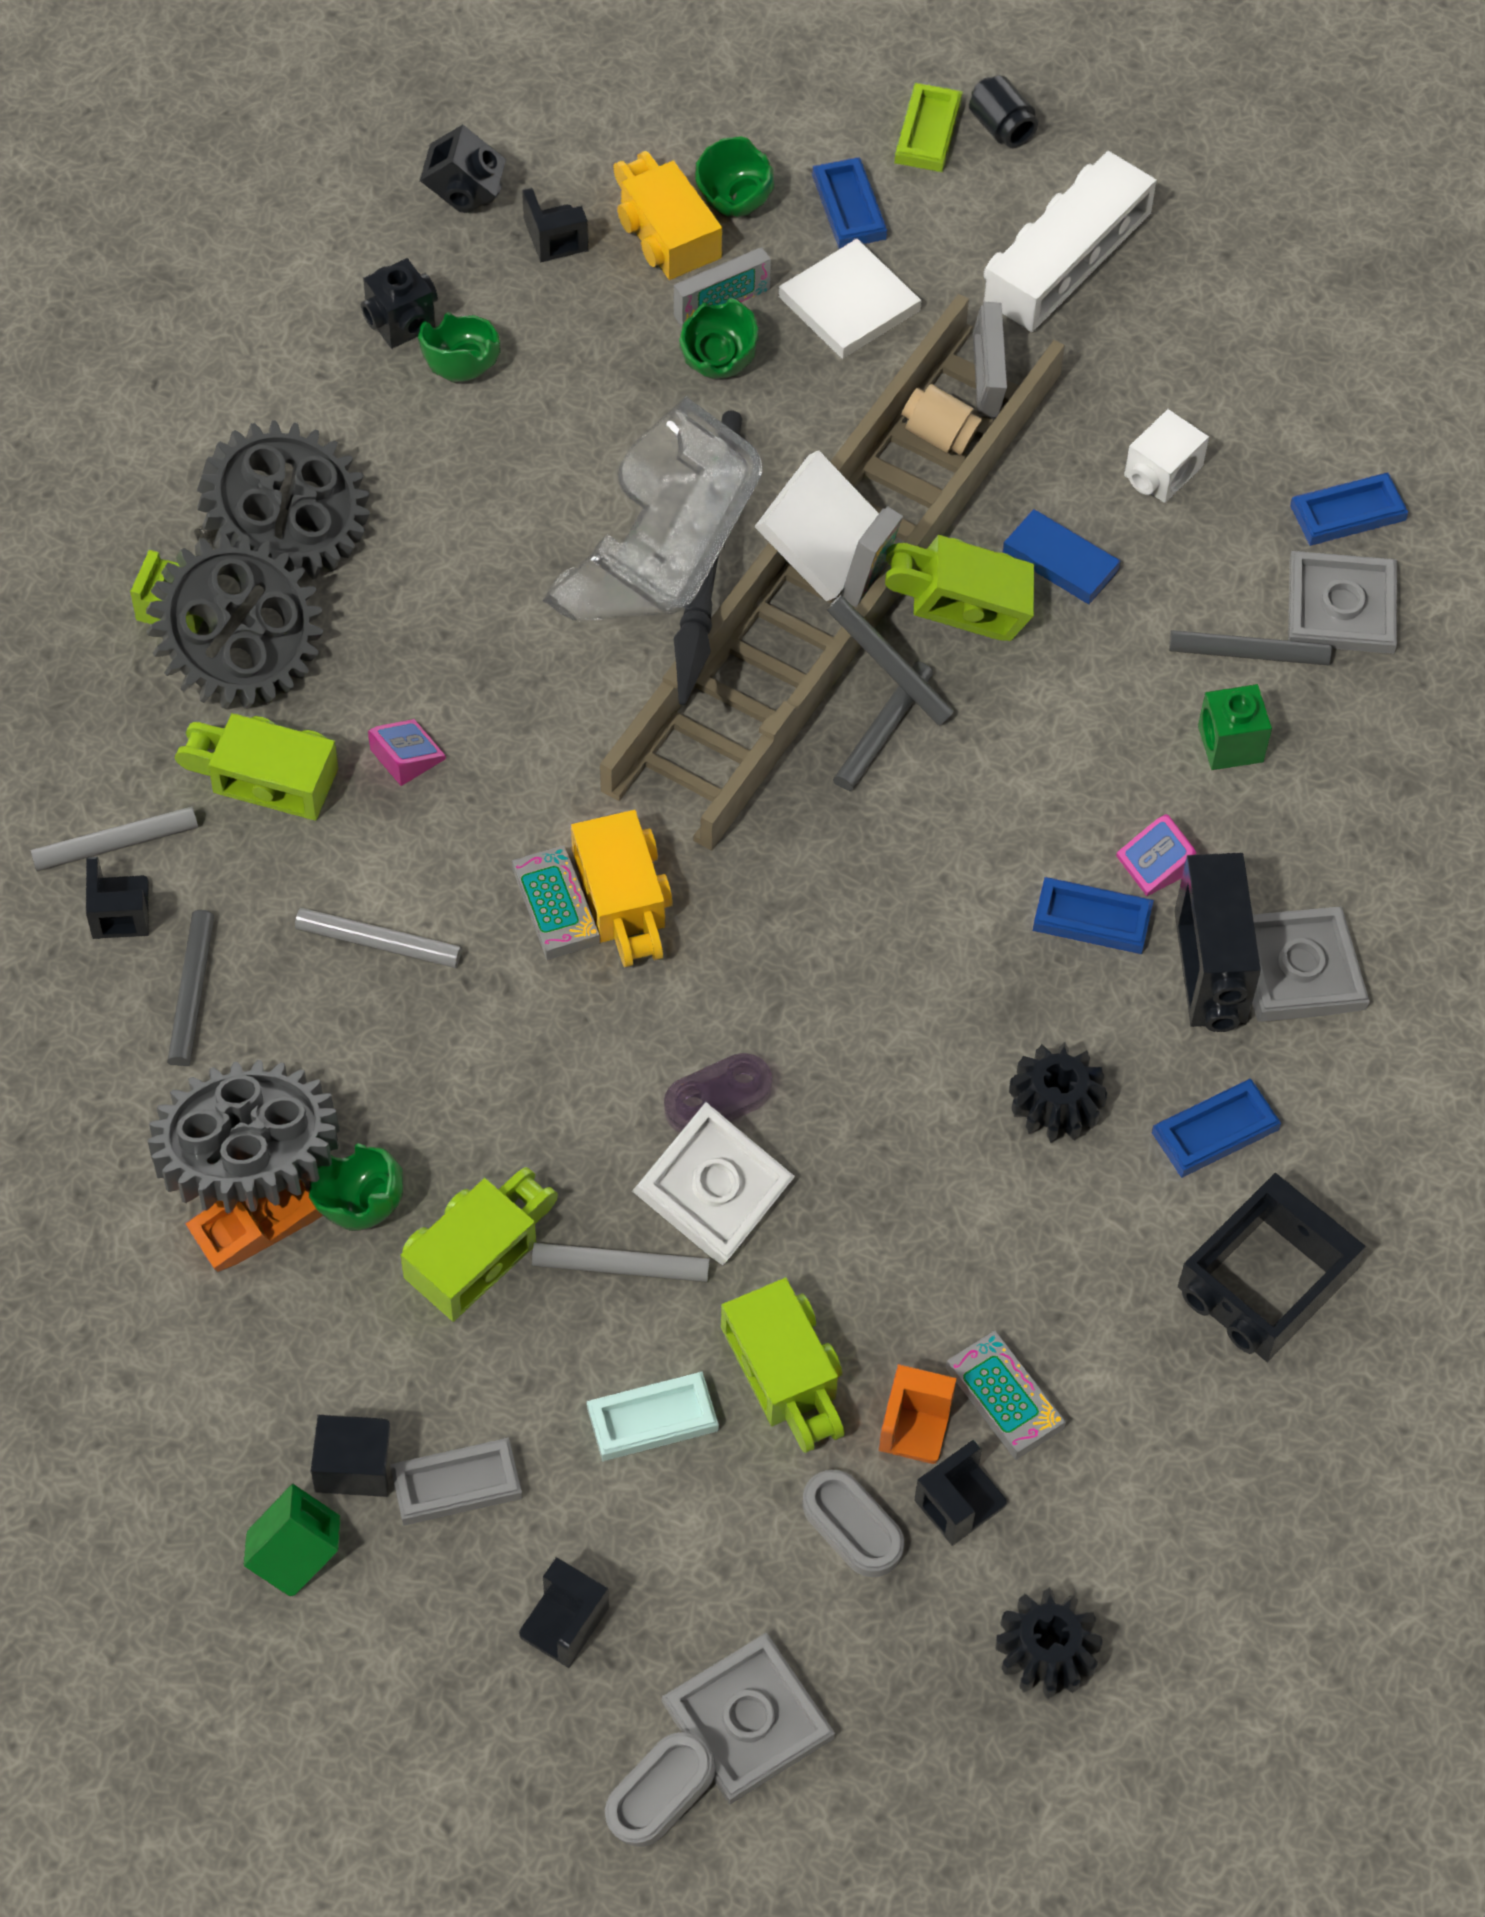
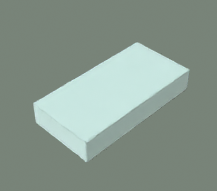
M703 1372L587 1401V1410L602 1461L714 1433L719 1430V1424Z

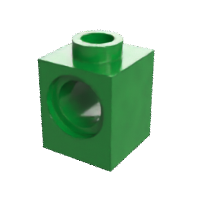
M1258 684L1205 692L1198 729L1211 771L1264 762L1272 727Z

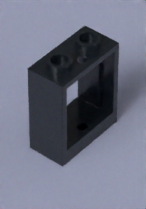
M1244 854L1187 855L1174 913L1190 1027L1206 1026L1208 1030L1213 1032H1226L1235 1029L1239 1025L1247 1024L1261 973Z
M1275 1172L1184 1263L1178 1288L1182 1291L1185 1302L1195 1312L1203 1316L1210 1314L1227 1329V1334L1231 1341L1239 1349L1249 1354L1255 1352L1268 1362L1358 1270L1366 1246ZM1263 1222L1267 1223L1326 1272L1274 1326L1270 1325L1211 1275Z

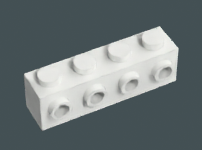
M1107 151L1094 165L1087 164L1078 174L1075 183L1064 194L1058 193L1052 198L1045 213L1034 224L1031 222L1027 223L1018 233L1015 242L1004 253L998 252L991 258L984 271V278L986 279L984 302L1002 303V314L1033 332L1151 214L1156 179L1110 151Z

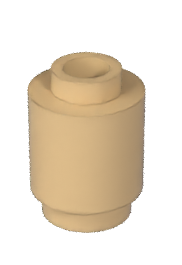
M930 384L925 392L916 388L901 415L909 419L905 427L907 431L947 454L952 450L960 456L963 455L982 422V419L972 414L974 408L933 384Z

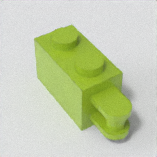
M938 535L927 549L908 543H896L889 546L886 550V561L891 565V569L885 575V585L892 591L914 597L913 615L999 641H1012L1034 616L1033 563Z
M231 713L225 729L201 722L190 723L186 730V737L188 738L186 746L179 747L175 754V760L181 767L192 772L210 776L213 793L314 821L318 818L339 769L335 740L327 739L316 731L304 730L301 732L279 726L264 717L253 716L249 718Z
M528 1167L519 1170L499 1189L484 1178L472 1190H461L448 1203L444 1215L429 1229L427 1227L418 1229L410 1236L403 1247L400 1256L404 1279L452 1322L460 1317L533 1249L534 1243H536L535 1224L551 1210L558 1199V1193L553 1188L547 1187L544 1189L534 1181L535 1173ZM518 1199H521L526 1204L522 1209L514 1203Z
M785 1277L721 1304V1329L771 1427L787 1421L801 1450L807 1453L814 1450V1443L829 1436L834 1440L844 1437L842 1422L831 1402L836 1399L838 1377L842 1376L843 1373L838 1356L831 1344L821 1345L813 1329L817 1323L814 1311L807 1297L803 1293L796 1296ZM814 1408L817 1409L819 1415L804 1420L802 1413Z

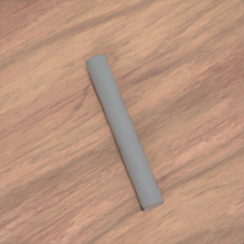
M191 806L30 851L36 871L198 828L193 807Z
M302 907L298 910L295 920V929L453 968H457L462 954L461 946Z
M534 1243L532 1266L708 1282L710 1262L708 1258Z

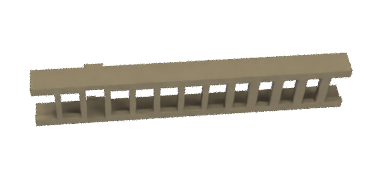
M957 294L830 461L854 488L866 476L928 507L929 509L917 525L902 519L896 536L905 541L904 543L925 549L929 547L938 535H944L1060 377L1065 348L1064 344L1053 340L1020 386L1007 380V390L1003 399V403L1006 405L995 420L989 417H980V413L973 410L972 414L982 419L975 436L981 439L969 455L963 453L960 456L952 450L948 454L907 431L905 429V421L908 418L901 415L914 390L919 388L925 392L930 384L935 383L941 373L976 389L975 364L956 355L973 332V326L967 324L969 298ZM891 441L955 474L942 490L878 457ZM868 501L878 513L881 512L883 508ZM770 543L766 545L712 616V628L708 634L711 653L693 690L697 688L762 722L759 727V733L762 735L752 749L748 750L677 713L682 705L679 704L675 660L662 677L661 685L600 763L601 792L620 801L645 766L712 801L701 817L700 828L693 836L694 842L711 851L862 647L843 627L832 637L768 604L785 580L823 599ZM889 564L886 565L857 607H854L874 629L901 594L888 589L885 585V575L891 569ZM836 598L828 600L827 602L832 603ZM758 617L824 650L807 674L740 641ZM732 654L796 687L789 699L783 701L777 711L712 677L727 657ZM673 729L740 764L722 789L655 755Z

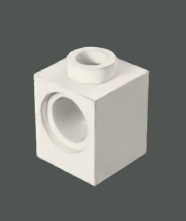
M1167 409L1129 446L1124 476L1129 478L1133 487L1140 493L1145 495L1152 494L1166 503L1203 467L1209 436Z

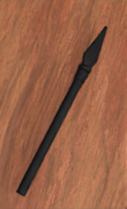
M726 411L721 419L691 593L680 620V630L674 636L680 705L686 704L711 653L708 634L712 628L711 598L742 425V416L736 411Z

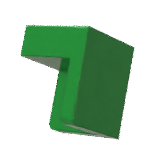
M292 1483L248 1529L243 1566L286 1595H296L339 1551L341 1515Z

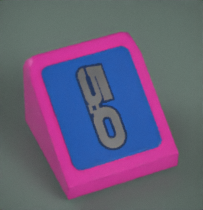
M415 719L376 726L368 731L370 750L400 786H403L446 759L445 754Z
M1165 814L1152 822L1117 852L1116 857L1145 895L1149 896L1181 879L1187 855H1196V851L1170 816Z

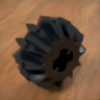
M1066 1042L1058 1048L1056 1054H1052L1041 1044L1036 1049L1035 1058L1023 1056L1018 1062L1017 1074L1010 1079L1009 1093L1014 1098L1011 1109L1014 1117H1027L1025 1127L1028 1130V1134L1038 1130L1043 1125L1048 1127L1046 1134L1051 1143L1057 1138L1059 1129L1064 1128V1131L1075 1141L1080 1136L1082 1126L1093 1129L1097 1124L1100 1115L1099 1110L1105 1106L1108 1093L1105 1091L1106 1088L1102 1086L1104 1080L1102 1067H1089L1090 1056L1087 1050L1073 1057L1069 1055V1048Z
M1050 1587L1043 1591L1040 1605L1030 1596L1024 1594L1018 1600V1612L1007 1610L1002 1615L1000 1625L1005 1632L997 1635L995 1648L998 1652L1007 1655L1001 1667L1004 1675L1024 1671L1019 1685L1023 1692L1029 1691L1033 1687L1035 1680L1043 1681V1693L1049 1699L1055 1696L1059 1680L1065 1689L1073 1693L1080 1687V1675L1092 1676L1095 1673L1098 1662L1093 1657V1654L1101 1651L1102 1637L1090 1632L1096 1622L1093 1612L1074 1614L1078 1603L1075 1594L1066 1598L1063 1605L1055 1603V1595ZM1049 1635L1056 1637L1059 1643H1054L1049 1650L1039 1645V1641L1044 1642Z

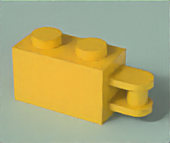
M648 151L639 153L637 160L628 164L624 161L614 163V175L621 188V204L617 206L619 220L627 233L635 231L640 238L643 254L651 267L659 265L668 280H671L722 258V226L674 160L658 166Z
M636 809L571 824L572 853L592 917L600 935V943L615 939L624 968L633 966V960L652 955L653 960L663 959L662 944L657 929L665 928V908L673 906V901L666 875H656L652 863L658 860V853L651 828L642 830ZM640 933H645V934L638 935V936H634V937H629V938L627 937V936H631V935H636V934H640Z

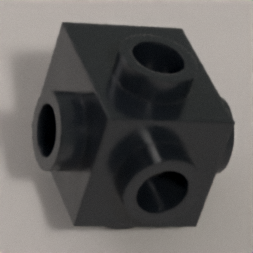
M461 125L430 143L420 182L458 212L468 213L481 205L486 206L496 199L502 188L501 177L506 159L466 126Z
M408 258L390 266L379 268L373 274L363 278L365 300L361 302L362 313L371 329H377L391 349L417 338L421 324L424 321L430 323L432 328L436 327L434 302L438 301L436 288L431 278L426 273L420 275Z

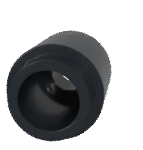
M998 75L984 78L976 84L969 101V110L992 137L1000 144L1005 143L1009 148H1017L1028 142L1038 128L1035 109L1006 76Z

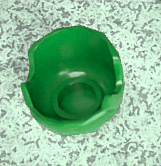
M742 136L722 138L707 147L697 160L695 180L706 202L713 209L727 217H741L751 214L765 204L774 189V169L770 166L767 155L758 150L750 139Z
M729 298L727 302L720 305L703 303L682 325L679 347L686 364L691 369L711 379L729 378L740 373L752 362L758 343L759 327L753 311L736 299Z
M448 312L444 315L442 322L435 328H432L430 323L426 321L421 324L418 340L422 355L432 372L451 382L475 379L489 370L498 359L500 354V337L494 326L487 319L476 315L456 317Z
M357 1143L354 1145L355 1151L351 1156L338 1158L331 1155V1166H318L319 1180L317 1182L310 1181L309 1199L315 1208L330 1222L349 1231L366 1230L378 1225L395 1211L403 1196V1170L395 1158L386 1149L366 1147Z

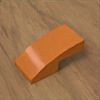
M300 1179L301 1194L297 1196L287 1190L279 1192V1205L275 1206L264 1197L258 1199L256 1211L251 1212L245 1201H238L232 1212L226 1213L223 1201L218 1200L208 1210L202 1211L185 1224L212 1267L219 1272L239 1264L313 1223L323 1215L309 1199V1189L303 1180Z

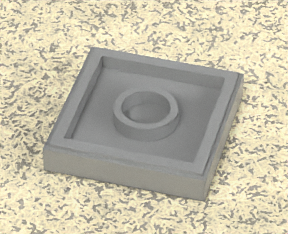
M1291 551L1289 559L1288 641L1331 644V649L1394 654L1397 646V559Z
M1342 907L1253 914L1261 973L1252 1002L1258 1022L1317 1017L1366 1010L1370 1001Z
M767 1632L662 1696L663 1705L680 1731L697 1736L711 1750L715 1759L713 1781L729 1805L835 1739V1732Z

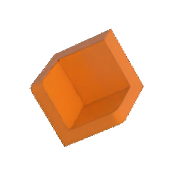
M898 1364L881 1429L879 1451L931 1464L937 1463L953 1403L957 1378Z

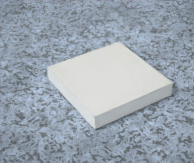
M855 239L779 286V298L842 359L913 316L921 309V299L858 239Z
M818 450L808 455L754 527L823 599L828 601L836 598L843 589L857 543L879 513Z
M705 1102L632 1192L706 1254L723 1265L795 1176Z

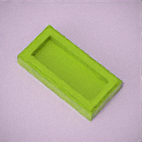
M920 83L914 84L895 152V164L943 172L963 91Z

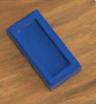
M860 157L812 166V177L839 249L855 239H858L862 244L887 240V229Z
M1388 472L1294 496L1290 504L1310 546L1406 521L1408 510Z
M1035 509L1029 513L1003 544V553L1033 563L1034 572L1088 605L1119 571L1120 560Z
M1044 877L1032 931L1142 954L1153 900Z
M1250 1078L1153 1125L1152 1134L1181 1178L1278 1131L1281 1122Z

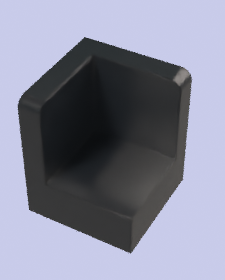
M533 188L522 190L523 219L540 262L588 251V220L582 206L573 208L571 205L566 204L541 210Z
M98 856L86 857V916L92 939L149 936L148 878L144 875L103 878Z
M317 1415L311 1463V1476L315 1493L388 1497L389 1484L386 1465L391 1430L390 1422L383 1418Z
M974 1440L917 1479L914 1501L952 1546L1003 1510L1007 1504L1004 1495L979 1467L982 1449Z
M556 1557L543 1575L544 1595L519 1630V1636L526 1643L569 1668L608 1611L609 1589Z

